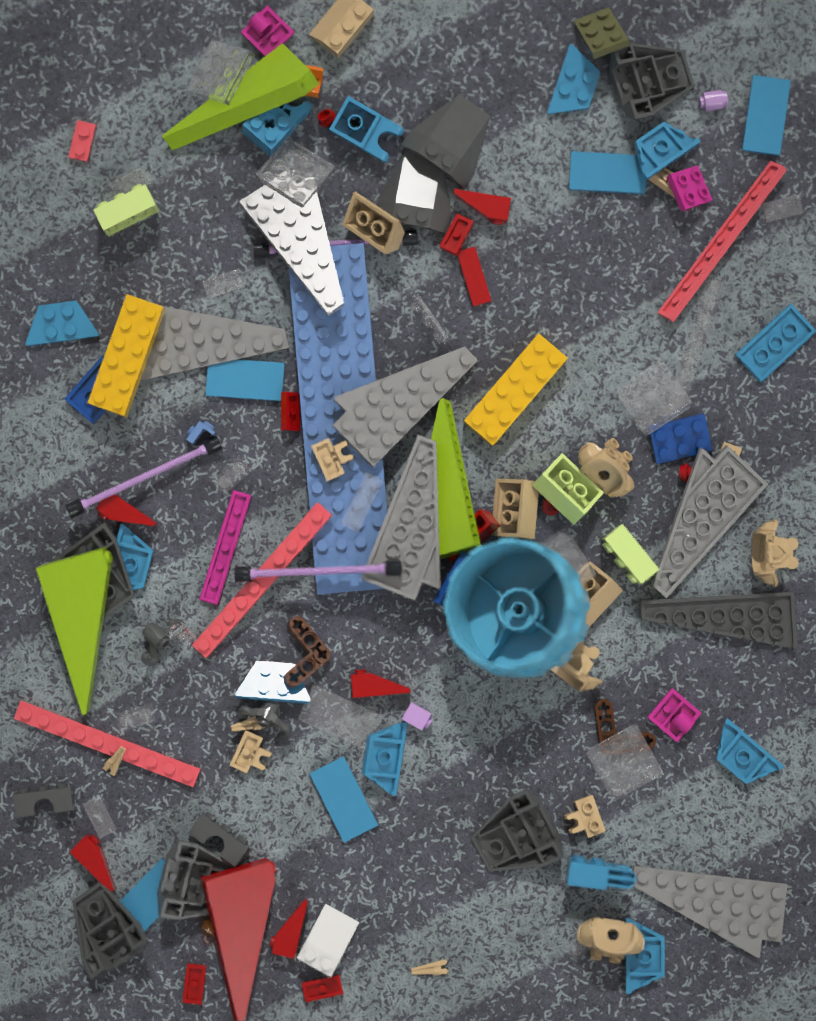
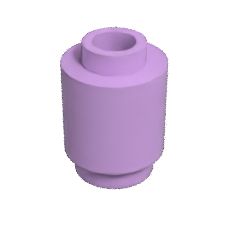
M716 90L702 93V97H699L700 108L707 112L723 109L725 106H728L726 91Z

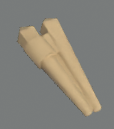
M252 717L231 725V731L261 730L264 727L258 724L256 717Z
M121 746L105 762L103 770L107 771L110 769V774L115 776L126 748Z
M440 960L411 968V974H447L449 971L446 968L442 969V965H446L448 961Z

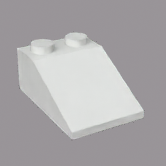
M325 904L299 951L297 959L331 977L359 922Z

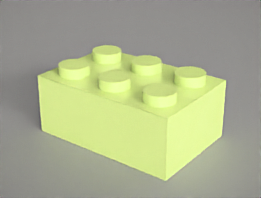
M138 184L132 187L131 191L126 194L124 192L114 196V200L108 203L107 201L101 202L94 209L102 229L108 236L159 212L146 184Z
M563 453L532 484L573 525L587 513L604 493Z
M623 524L616 527L602 539V547L608 554L612 553L616 557L614 562L620 569L625 568L628 572L626 576L632 583L642 584L659 570Z

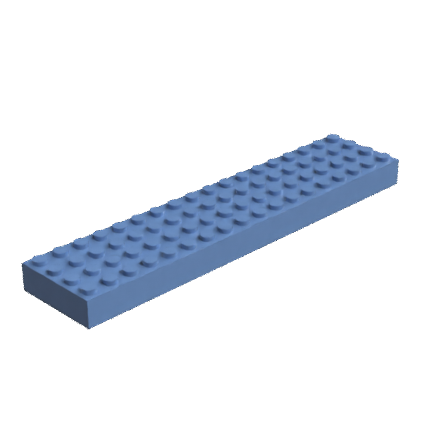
M364 243L330 246L344 306L330 316L326 315L289 268L309 508L311 510L319 502L333 515L312 539L314 565L316 568L366 565L387 514L383 458L374 467H371L347 442V447L343 448L341 453L344 456L351 454L354 459L341 465L345 474L327 481L311 447L329 438L332 446L346 441L332 427L345 413L332 399L376 381ZM362 572L315 575L317 595L385 588L362 580Z

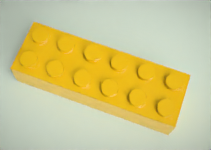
M126 294L88 404L126 418L128 417L165 313L163 306Z
M538 333L465 418L463 423L493 447L568 358Z

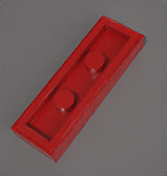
M471 247L459 251L457 256L473 307L491 302L476 248Z

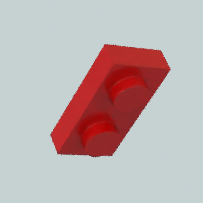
M456 214L439 245L440 249L457 256L474 225V221Z
M281 392V430L300 431V393Z
M187 963L182 1003L202 1005L207 965Z
M340 974L301 983L305 1002L344 994Z

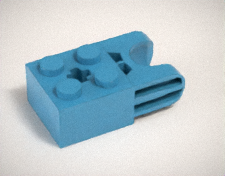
M347 96L329 128V132L376 159L387 163L389 155L380 148L378 138L384 133H390L397 137L402 136L404 129L376 111ZM358 119L360 126L353 128L350 121Z
M304 101L296 107L289 106L287 103L247 119L242 125V133L271 157L311 112L313 104L309 101Z
M573 855L572 858L568 857L565 881L567 885L606 890L607 886L629 889L635 885L636 875L626 865L606 863L603 861V858L598 857L586 860L582 855Z

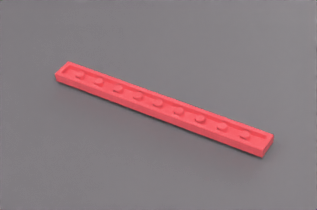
M772 161L769 162L657 312L660 316L672 322L676 320L787 171L783 165Z
M317 502L258 570L286 569L333 515ZM279 576L257 577L247 582L192 646L205 658H208Z
M22 700L14 717L18 721L113 756L123 746V748H126L122 758L123 761L194 787L200 772L198 767Z

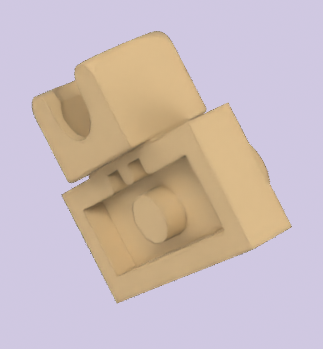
M329 438L311 446L327 481L345 474L341 465L354 459L351 454L344 456L341 453L342 449L347 447L346 441L332 446Z
M245 730L229 766L245 773L248 772L251 765L265 770L266 765L260 762V757L263 755L270 757L272 752L259 747L263 737Z
M593 795L573 801L576 811L563 816L564 819H574L575 821L574 826L568 829L570 834L584 830L586 838H590L605 832Z

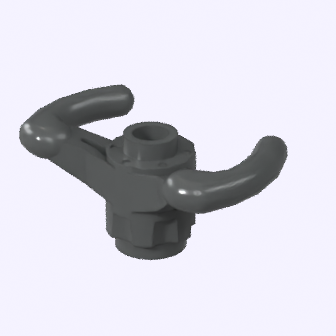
M181 619L170 620L169 625L171 627L161 628L158 624L149 623L145 626L142 634L144 639L150 644L151 658L148 657L147 653H142L141 659L144 665L154 666L160 660V651L168 646L170 643L169 639L183 633L185 623Z
M265 701L260 708L251 709L250 707L242 706L237 712L241 721L247 720L246 715L255 716L258 724L264 728L275 725L282 731L279 733V738L281 739L287 738L291 734L289 725L283 723L278 717L281 709L277 701Z

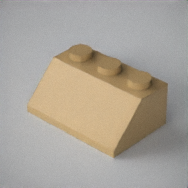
M337 0L310 32L309 36L339 59L374 16V9L363 0Z
M357 192L353 193L342 225L384 254L398 250L405 234L401 222Z
M496 479L493 516L501 526L491 536L535 539L539 492L532 486L535 481Z
M591 561L579 573L581 585L588 592L590 608L586 614V624L589 627L623 591L612 578Z

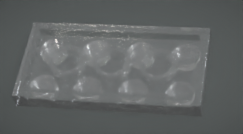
M313 684L308 694L310 704L303 705L297 719L365 750L367 735L377 731L383 715Z

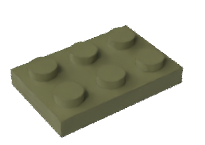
M609 7L574 20L575 28L594 59L630 46L628 37Z

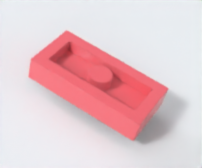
M77 120L69 158L88 162L96 124Z

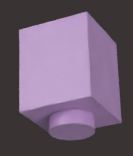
M411 702L402 720L423 730L424 727H429L433 718L430 717L431 712Z

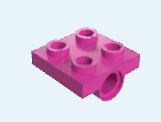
M267 5L261 12H257L249 20L248 25L241 31V34L265 57L282 43L285 44L295 32Z
M698 165L666 176L681 212L689 211L692 207L697 208L712 201Z
M671 688L647 718L675 742H678L691 729L696 719L701 715V712Z

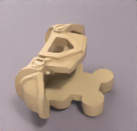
M611 438L605 442L606 448L603 449L595 443L588 442L583 445L578 454L580 470L602 489L610 498L622 497L634 489V481L628 475L630 470L628 463L633 459L632 455L628 451L620 453L617 450L619 443L616 439ZM603 470L609 472L610 477Z
M776 519L763 523L752 534V572L763 583L772 587H777L779 584L775 574L778 568L795 569L799 563L798 559L793 557V550L798 547V540L793 537L787 539L775 536L778 526Z
M584 640L577 644L572 651L573 657L564 666H555L550 669L579 692L592 690L603 683L602 680L587 675L594 664L590 659L599 657L600 652L597 647L588 648L585 646Z
M594 917L583 922L577 931L578 942L591 948L590 959L599 961L602 960V956L609 957L610 963L619 964L621 959H624V956L627 954H638L644 950L645 941L643 934L633 923ZM608 931L617 932L618 939L610 940L607 936Z

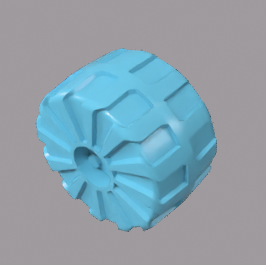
M502 538L499 542L486 546L481 545L469 553V556L461 565L455 568L449 579L450 584L446 599L444 600V614L447 617L450 628L449 635L454 644L462 649L472 662L491 673L510 678H537L545 676V671L555 666H564L573 657L572 651L586 637L589 627L586 624V614L590 608L588 592L581 585L579 574L574 567L560 554L544 545L516 538ZM523 606V613L518 615L517 609Z

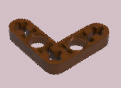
M299 616L289 620L287 629L308 655L284 675L283 681L290 688L297 687L330 659L329 649L307 622ZM299 622V628L294 629V623ZM306 630L307 632L302 634V636L300 637L299 634L301 633V631ZM305 636L313 638L314 642L312 645H307L304 642ZM318 644L319 647H317L314 651H312L311 649L314 648V647ZM324 652L323 658L319 659L317 657L318 654ZM303 662L311 664L312 669L310 672L303 670ZM299 671L301 675L295 681L290 682V675L293 676Z
M600 699L596 702L595 715L598 737L603 753L612 755L648 750L655 746V736L650 732L616 736L611 702L606 699ZM602 702L609 706V709H606V715H610L611 718L599 720V716H603L602 710H598ZM604 721L611 723V730L609 732L601 730V724ZM645 735H648V738H652L649 746H646L645 743H639L640 747L636 748L637 741L635 736H638V740L645 739ZM625 738L633 740V746L629 749L624 748L622 745ZM616 739H619L621 750H617L618 747L615 746L611 747V751H608L603 746L607 744L608 740L614 744L617 743Z

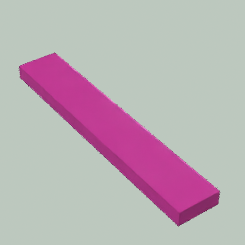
M233 490L199 600L218 605L252 495Z

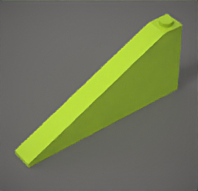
M282 43L168 130L162 137L173 151L303 97L318 86L319 83L311 70Z
M444 398L439 400L431 440L436 441L440 560L461 554L462 551H472L481 546L451 401Z
M106 547L42 564L36 568L82 715H85L91 706L112 566L111 562L113 561L111 552L107 551Z

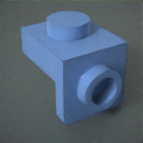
M199 421L195 427L192 426L188 430L186 440L194 445L205 430L215 436L216 432L213 431L215 427L207 421L204 423Z

